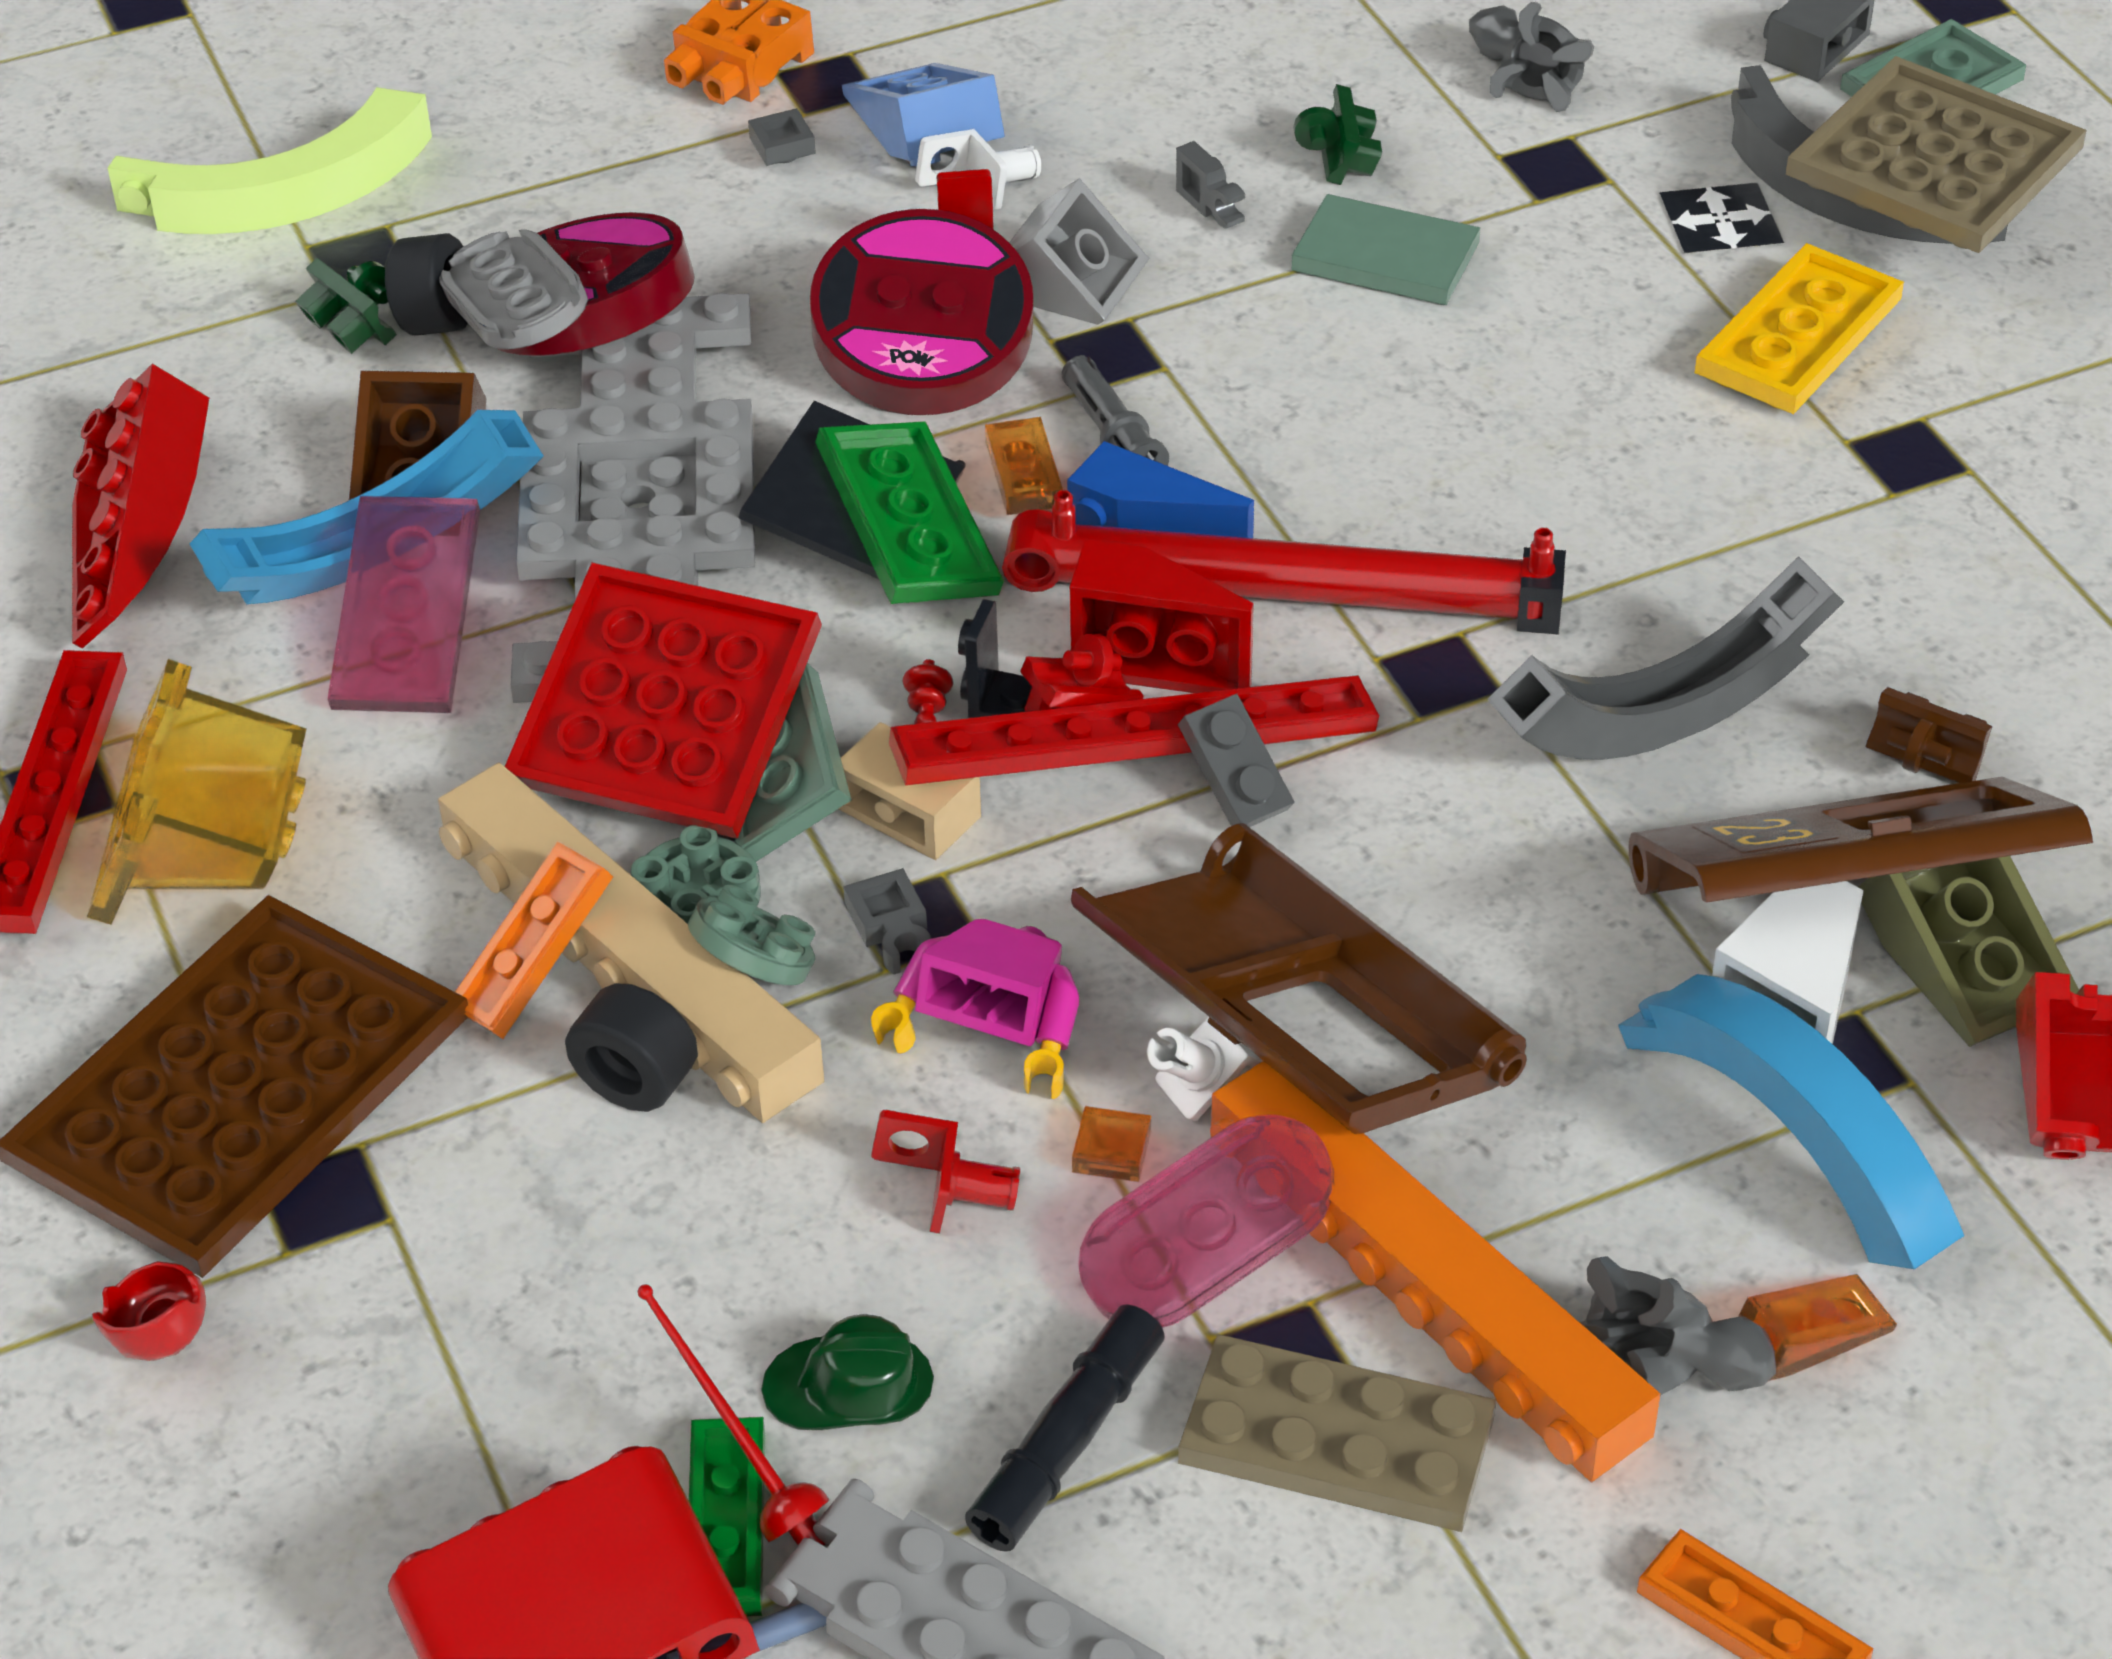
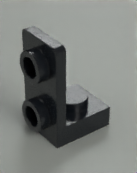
M983 599L973 620L966 619L959 634L958 653L959 655L966 656V668L961 680L960 697L962 700L968 701V718L1026 712L1024 707L1032 686L1022 675L999 671L996 601Z

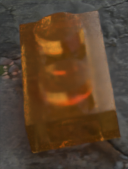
M1041 417L985 424V442L1006 515L1019 514L1033 509H1052L1054 495L1058 491L1063 490Z

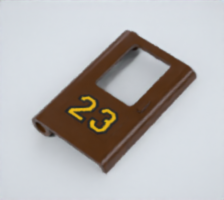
M1996 777L1633 832L1629 838V862L1635 886L1641 895L1699 886L1702 901L1708 903L2093 843V837L2088 818L2083 809L2078 805L2005 777Z

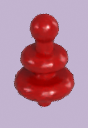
M926 659L923 661V664L913 666L907 670L902 679L905 690L909 692L907 698L908 705L914 712L919 713L915 718L914 724L937 722L934 714L939 713L945 708L947 702L945 695L951 691L954 684L952 675L945 668L935 665V661L931 659Z

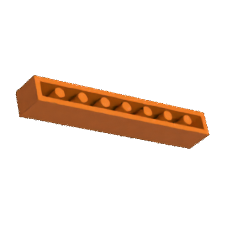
M1264 1061L1212 1093L1210 1135L1218 1151L1228 1160H1236L1250 1172L1270 1199L1283 1202L1302 1220L1305 1228L1315 1240L1320 1243L1327 1242L1347 1260L1352 1271L1360 1281L1369 1286L1374 1285L1396 1305L1402 1318L1415 1329L1422 1328L1444 1348L1449 1360L1457 1369L1463 1373H1471L1494 1394L1500 1407L1509 1416L1516 1419L1521 1418L1540 1435L1556 1459L1563 1464L1573 1465L1592 1483L1654 1437L1661 1393L1364 1133H1352Z

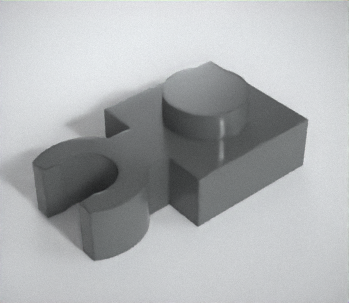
M1195 141L1177 147L1176 191L1203 216L1213 215L1218 224L1223 228H1229L1244 222L1245 216L1237 210L1234 203L1245 199V193L1238 184L1234 182L1228 184L1226 182V173L1221 162L1216 157H1212Z
M904 868L843 886L845 906L866 947L882 943L884 965L892 974L901 973L899 953L906 950L916 951L922 942L931 939L930 933L926 930V910Z

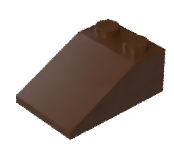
M360 372L349 500L372 490L400 474L437 448L477 410H486L487 398L475 373ZM467 520L439 538L463 539Z

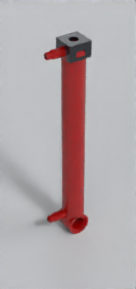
M1060 490L1054 495L1052 512L1041 509L1026 510L1019 513L1013 519L1002 565L1004 577L1010 584L1020 590L1042 592L1052 588L1057 582L1071 583L1084 540H1100L1145 546L1241 597L1518 619L1517 631L1559 635L1566 550H1555L1553 532L1545 527H1541L1534 532V538L1530 547H1524L1523 559L1080 525L1076 524L1073 495L1067 490Z

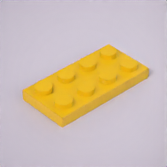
M1806 243L1697 354L1694 373L1715 381L1724 387L1734 389L1765 402L1774 408L1794 414L1901 300L1904 281Z

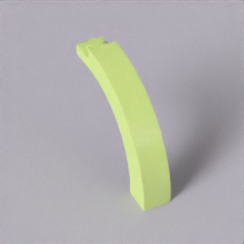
M376 87L366 103L352 117L324 136L292 150L251 161L217 165H182L115 156L107 169L117 211L154 216L157 231L183 234L240 233L287 225L322 215L345 206L382 186L405 169L422 152L432 138L426 95Z

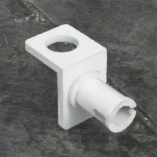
M975 129L922 138L919 146L915 181L919 186L923 187L937 184L936 176L941 172L988 169L992 177L993 210H999L1002 208L1006 182L1036 179L1041 172V158L1038 150L1034 149L1033 145L995 152ZM945 147L954 148V158L946 168L941 170L931 169V160L936 152Z
M1209 1016L1190 1037L1173 1028L1159 1030L1157 1032L1159 1037L1170 1042V1044L1165 1045L1151 1038L1147 1049L1150 1064L1159 1070L1155 1077L1156 1082L1182 1114L1192 1121H1197L1212 1105V1093L1234 1080L1247 1065L1253 1068L1263 1061L1242 1043L1233 1044L1207 1023Z

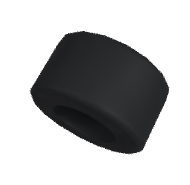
M444 233L398 239L389 250L385 264L387 300L394 319L400 328L410 335L454 332L463 330L468 324L448 301L439 281L442 270L449 271L452 268L449 260L458 250L464 247L461 241L452 234Z
M614 983L601 989L571 1026L565 1038L567 1057L578 1076L593 1091L609 1102L634 1111L649 1112L662 1107L690 1071L698 1057L696 1037L687 1021L679 1012L655 993L633 984Z

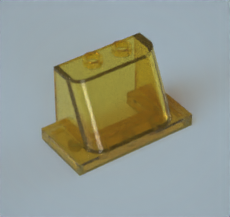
M168 659L132 741L87 917L112 925L127 889L263 890L278 863V858L286 857L295 834L296 823L287 820L288 812L293 814L296 812L305 788L306 778L297 776L307 728L187 689L192 667Z

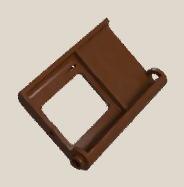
M1237 823L1228 827L1215 839L1208 850L1200 872L1095 898L1083 887L1072 889L1071 902L1077 911L1209 1016L1207 1023L1235 1045L1242 1043L1354 1134H1363L1490 1091L1498 1086L1506 1087L1513 1083L1525 1068L1527 1056L1524 1054L1526 1039L1244 823ZM1241 841L1235 857L1222 866L1227 852L1236 843ZM1310 982L1325 983L1440 1073H1431L1423 1079L1367 1096L1357 1090L1247 1001Z

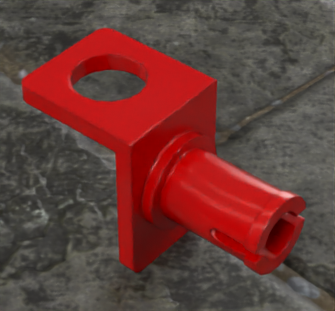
M882 1110L879 1113L871 1157L877 1161L937 1171L929 1232L940 1234L946 1205L951 1206L953 1199L1006 1208L1009 1211L1014 1210L1020 1180V1167L1013 1166L1011 1168L960 1159V1152L955 1151L958 1122ZM900 1131H913L924 1136L928 1143L921 1148L906 1149L893 1143L890 1136Z

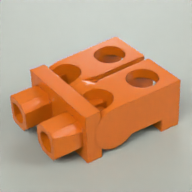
M711 0L686 25L681 24L672 31L675 50L664 59L666 80L669 84L683 89L693 80L702 83L703 92L709 100L724 105L733 96L752 102L760 95L759 87H765L770 84L776 77L779 69L792 59L803 63L814 54L810 11L783 0ZM741 1L747 2L749 5L742 9ZM781 16L788 18L789 21L782 25Z

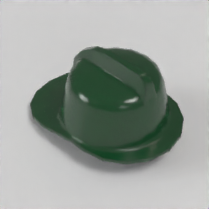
M859 1314L848 1316L836 1322L824 1336L795 1343L778 1354L764 1373L761 1391L766 1409L779 1422L798 1430H828L860 1425H882L905 1420L919 1412L931 1397L934 1375L928 1358L915 1344L910 1342V1336L902 1332L895 1323L881 1316Z

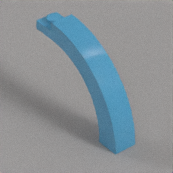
M477 410L457 431L421 460L385 483L356 498L320 513L281 524L251 528L202 529L189 544L203 566L204 574L213 583L217 592L239 591L246 605L275 602L311 594L348 582L401 559L429 544L503 494L538 463L544 455L515 410Z
M1696 974L1670 991H1663L1644 999L1638 1005L1640 1012L1618 1024L1627 1049L1668 1052L1698 1060L1736 1081L1771 1110L1799 1140L1828 1179L1850 1217L1870 1263L1915 1270L1965 1236L1935 1172L1894 1110L1871 1082L1840 1050L1816 1029L1779 1003L1744 985L1720 977Z

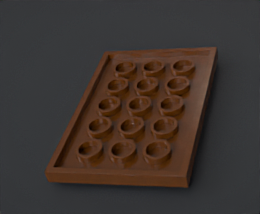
M267 895L0 1139V1161L203 1278L468 1018L465 1015V1009L468 1006L467 998L290 905Z

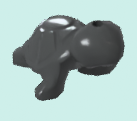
M1530 2L1520 11L1519 22L1516 11L1504 5L1480 10L1469 19V32L1476 42L1480 54L1492 60L1502 59L1500 67L1490 77V93L1493 97H1502L1505 87H1508L1522 96L1549 101L1556 112L1565 111L1571 103V93L1583 77L1585 62L1593 54L1594 45L1591 40L1578 39L1557 21L1538 15L1542 7L1537 2Z
M1608 1256L1598 1257L1590 1261L1587 1267V1282L1595 1293L1591 1298V1305L1586 1320L1580 1323L1661 1393L1660 1396L1685 1382L1697 1370L1712 1382L1728 1391H1739L1764 1386L1776 1374L1775 1349L1768 1333L1764 1328L1748 1318L1742 1316L1713 1322L1707 1307L1694 1295L1683 1290L1679 1282L1673 1278L1662 1280L1643 1272L1621 1268Z

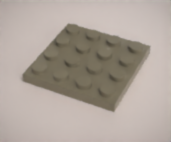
M1895 56L1788 156L1785 175L1805 182L1812 188L1824 190L1854 202L1861 208L1871 209L1903 222L1910 228L1920 229L1940 237L1959 248L1980 253L2083 149L2087 130Z

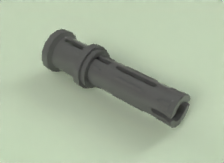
M1079 355L1070 359L1062 369V379L1100 430V444L1106 441L1150 459L1148 456L1149 452L1154 461L1168 466L1169 453L1162 442L1150 437L1149 425L1142 415L1126 409L1114 389L1102 376L1092 358L1088 357L1087 359L1085 355Z

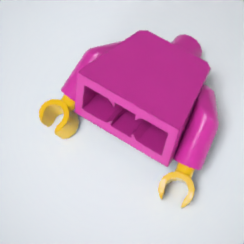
M975 919L950 935L922 942L916 949L893 991L897 996L896 1001L884 1003L873 1011L871 1024L877 1044L880 1045L889 1031L896 1029L893 1037L896 1051L900 1054L907 1052L916 1040L910 1018L914 1008L917 1012L1030 1047L1036 1041L1041 1045L1040 1049L1030 1053L1024 1061V1089L1029 1094L1032 1079L1040 1074H1048L1053 1077L1051 1099H1056L1063 1090L1064 1063L1059 1053L1060 1050L1068 1049L1079 1007V993L1071 972L1067 967L1060 965L1062 945L1057 940L1047 938L1036 927L1025 926L1017 929L987 919Z

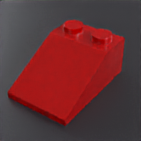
M1092 539L1084 540L1069 587L1072 651L1079 638L1083 635L1100 634L1109 640L1113 653L1121 655L1123 660L1121 674L1125 684L1188 693L1252 687L1253 602L1145 546Z

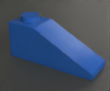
M1106 441L1067 479V491L1073 495L1076 524L1253 538V499Z

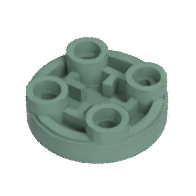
M690 825L681 832L679 838L669 840L655 847L645 856L636 859L631 866V876L687 924L697 903L703 898L719 896L723 886L726 884L743 888L760 901V876L754 858L735 842L718 837L717 831L713 829Z
M726 884L723 886L719 896L703 898L697 903L688 921L689 931L703 948L720 961L742 973L770 983L798 985L806 980L815 962V954L810 944L816 934L814 928L807 922L787 914L782 915L779 919L773 914L758 908L759 901L753 894L734 885Z

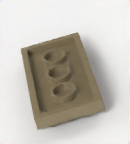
M1217 1334L1178 1446V1464L1462 1532L1494 1421L1496 1399Z

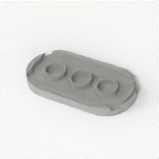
M519 230L521 237L509 238L507 231H499L472 241L453 255L449 260L452 268L449 271L442 270L439 277L440 284L451 305L487 345L494 348L516 349L547 340L576 321L587 305L588 297L578 274L539 234L530 230Z

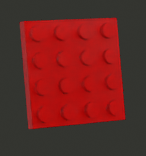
M591 562L504 767L532 790L686 827L696 825L716 830L717 834L738 839L822 627L818 612Z

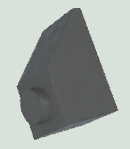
M1789 0L1782 8L1774 10L1766 21L1763 32L1764 38L1767 39L1764 61L1813 81H1820L1869 36L1875 0Z

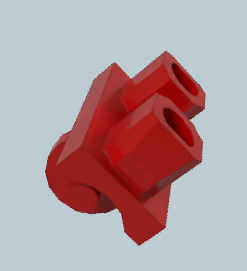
M1100 634L1083 635L1075 644L1074 650H1067L1063 658L1026 656L1020 670L1021 674L1032 686L1024 707L1026 712L1143 699L1144 695L1139 689H1131L1125 684L1121 674L1122 657L1119 653H1113L1109 640Z

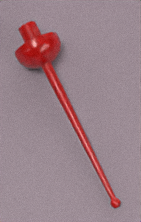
M647 1284L641 1285L637 1291L638 1296L646 1300L772 1495L763 1507L760 1517L761 1531L766 1540L771 1542L789 1532L797 1545L804 1538H810L824 1546L825 1543L813 1531V1526L817 1522L813 1513L830 1500L826 1493L820 1487L806 1482L785 1486L653 1297L652 1287Z

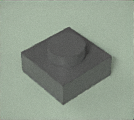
M797 108L748 120L749 138L766 166L777 163H789L797 158L816 154L815 136Z

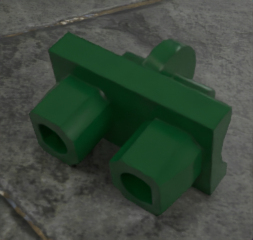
M1336 84L1333 90V108L1330 110L1325 107H1311L1304 110L1295 119L1293 129L1296 141L1301 147L1308 150H1321L1326 181L1341 185L1347 171L1371 177L1381 158L1382 146L1381 141L1371 138L1377 122L1375 110L1354 105L1351 88Z
M318 258L305 268L315 283L295 301L306 318L319 329L341 311L326 328L333 338L352 354L371 336L386 346L397 335L392 327L378 317L379 307L377 305L388 303L385 287V267L379 262L368 261L359 266L350 267L346 275L348 281Z

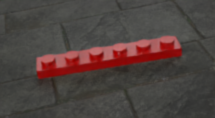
M63 650L0 824V932L37 933L127 672L123 652Z

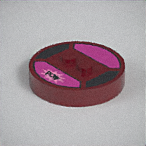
M908 209L874 217L855 226L841 236L825 253L814 273L810 290V312L815 350L823 367L839 386L857 399L876 408L906 415H937L967 408L983 401L1000 390L1016 374L1026 358L1033 333L1034 297L1030 274L1019 253L1002 235L989 226L965 215L937 209Z
M625 212L581 218L537 232L578 274L588 297L587 305L576 321L555 336L522 348L498 350L527 356L556 355L585 350L626 337L667 315L686 298L692 289L695 279L692 263L680 227L672 220L663 216L649 213Z

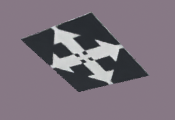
M1758 183L1659 192L1684 254L1784 244Z

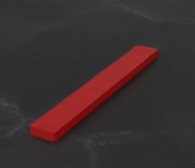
M1359 675L894 726L890 728L889 746L906 786L1192 753L1178 723L1184 716L1234 694H1238L1264 744L1376 732L1380 715Z

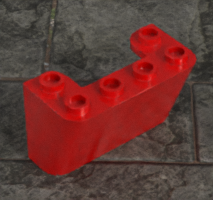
M630 1446L615 1453L608 1461L570 1480H562L549 1485L536 1497L501 1514L484 1517L477 1521L469 1530L439 1545L408 1555L400 1562L388 1583V1594L418 1659H655L675 1648L680 1659H744L760 1651L753 1628L674 1470L663 1451L652 1446ZM733 1633L730 1639L719 1648L710 1652L700 1653L701 1648L714 1637Z

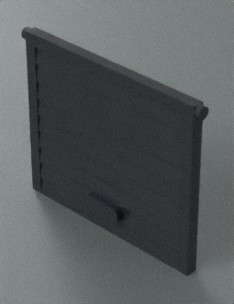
M813 401L741 508L738 518L879 579L815 443L819 428L870 424ZM943 456L957 484L966 464L962 460L955 462Z

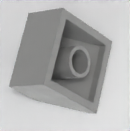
M1080 178L1038 204L1009 242L1019 253L1030 274L1033 286V307L1097 325L1106 320L1150 259Z

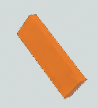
M557 842L456 989V993L467 998L468 1006L465 1009V1015L473 1022L499 1038L504 1039L613 876L600 865Z
M1679 1529L1639 1577L1637 1593L1741 1659L1872 1658L1874 1648L1682 1529Z

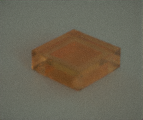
M1085 1106L1072 1155V1173L1139 1182L1151 1134V1115Z

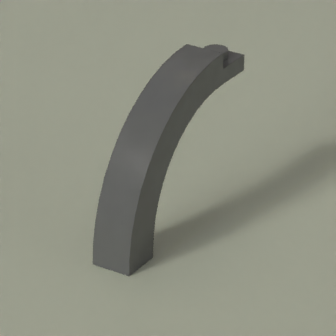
M1761 65L1741 67L1738 89L1733 90L1731 95V108L1734 116L1731 144L1741 159L1761 180L1797 205L1839 224L1891 238L1952 244L1940 237L1920 229L1910 228L1903 222L1871 209L1861 208L1854 202L1827 191L1812 188L1805 182L1785 175L1788 156L1810 137L1814 131L1800 122L1785 107ZM2008 225L1991 242L2005 241Z
M1798 556L1733 619L1698 644L1674 657L1653 666L1621 675L1581 677L1552 669L1531 655L1487 700L1522 739L1541 750L1558 756L1603 760L1653 751L1712 727L1759 698L1785 678L1809 656L1801 644L1844 601Z

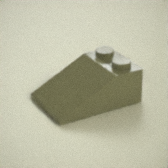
M2011 856L1870 877L1858 886V888L1863 890L1861 904L1884 949L1969 1047L2016 1027V998L2035 972L2070 974V991L2075 994L2079 991Z

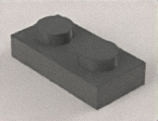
M1238 694L1184 716L1178 723L1186 742L1231 826L1237 823H1244L1248 827L1254 826L1287 811L1295 803Z

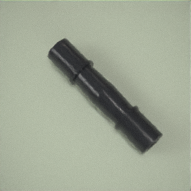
M1129 1304L1121 1305L1116 1309L1088 1349L1076 1357L1073 1362L1074 1373L1043 1408L1019 1447L1008 1450L1002 1457L1000 1468L965 1514L967 1526L984 1544L1004 1552L1015 1548L1046 1503L1053 1500L1060 1492V1479L1090 1444L1114 1404L1122 1403L1128 1398L1132 1391L1133 1383L1165 1339L1163 1328L1147 1311Z

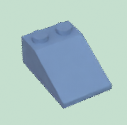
M931 63L842 85L843 95L888 154L908 160L910 166H917L920 141L924 137L975 129L986 142L1005 137L993 74L940 63ZM945 147L940 149L932 157L931 164L941 161L940 153L954 150V148Z

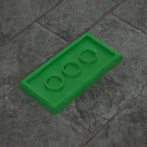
M926 421L819 428L815 443L890 604L998 596L1000 594L1004 579Z

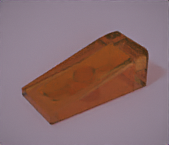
M1858 1274L1748 1297L1738 1317L1744 1316L1764 1328L1768 1333L1775 1349L1776 1374L1769 1381L1784 1378L1891 1333L1897 1326V1323Z

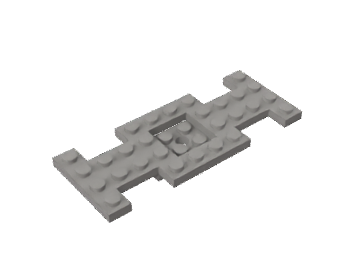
M716 293L710 296L686 297L667 315L626 337L600 346L570 353L529 356L582 355L580 408H547L537 411H523V423L544 457L520 478L516 556L519 580L575 577V602L591 562L698 586V570L755 567V525L738 518L741 508L754 490L753 414L751 399H716L713 401L696 402V348L751 345L749 293ZM580 462H581L580 521H578V514H579V481H580ZM636 503L649 504L648 506L642 508L629 507ZM558 641L512 644L511 691L513 703L533 701Z

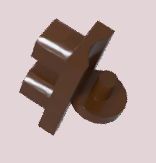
M1887 687L1881 692L1877 716L1869 734L1866 748L1903 761V769L1915 774L1920 769H1924L1958 783L1976 781L1993 726L1987 724V721L1972 715H1962L1932 704L1928 699L1913 693H1903Z

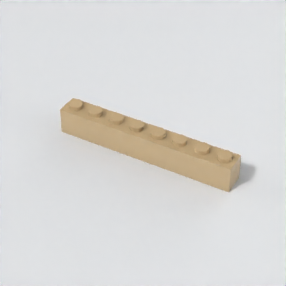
M500 762L438 798L443 824L439 828V836L446 850L457 860L464 858L478 871L482 881L492 892H502L514 904L557 842L600 865L613 876L562 952L563 955L571 962L579 960L595 975L602 989L614 983L633 984L655 993L671 1004L687 1021L696 1037L698 1057L691 1069L698 1070L700 1068L711 1077L730 1104L735 1107L743 1106L763 1124L824 1083L821 1039L747 974L725 964L703 948L692 936L688 924Z

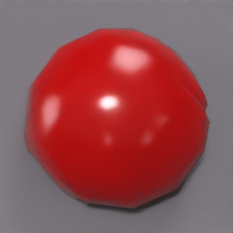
M156 1261L132 1270L116 1286L105 1287L102 1291V1314L100 1312L92 1313V1319L102 1335L127 1358L155 1361L174 1356L191 1343L202 1325L206 1309L205 1288L200 1278L185 1266Z

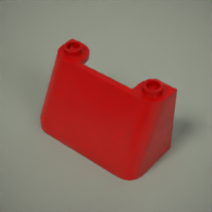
M2035 972L2016 998V1030L2030 1143L2043 1147V1155L2045 1157L2059 1160L2080 1159L2086 1156V1151L2112 1153V995L2098 994V985L2084 984L2075 994L2070 991V974Z

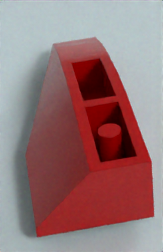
M153 363L137 379L128 378L118 389L114 400L103 411L99 408L95 409L88 416L81 430V438L85 442L82 455L73 470V478L77 480L72 503V643L82 649L123 612L144 588L166 555L185 515L197 476L210 397Z

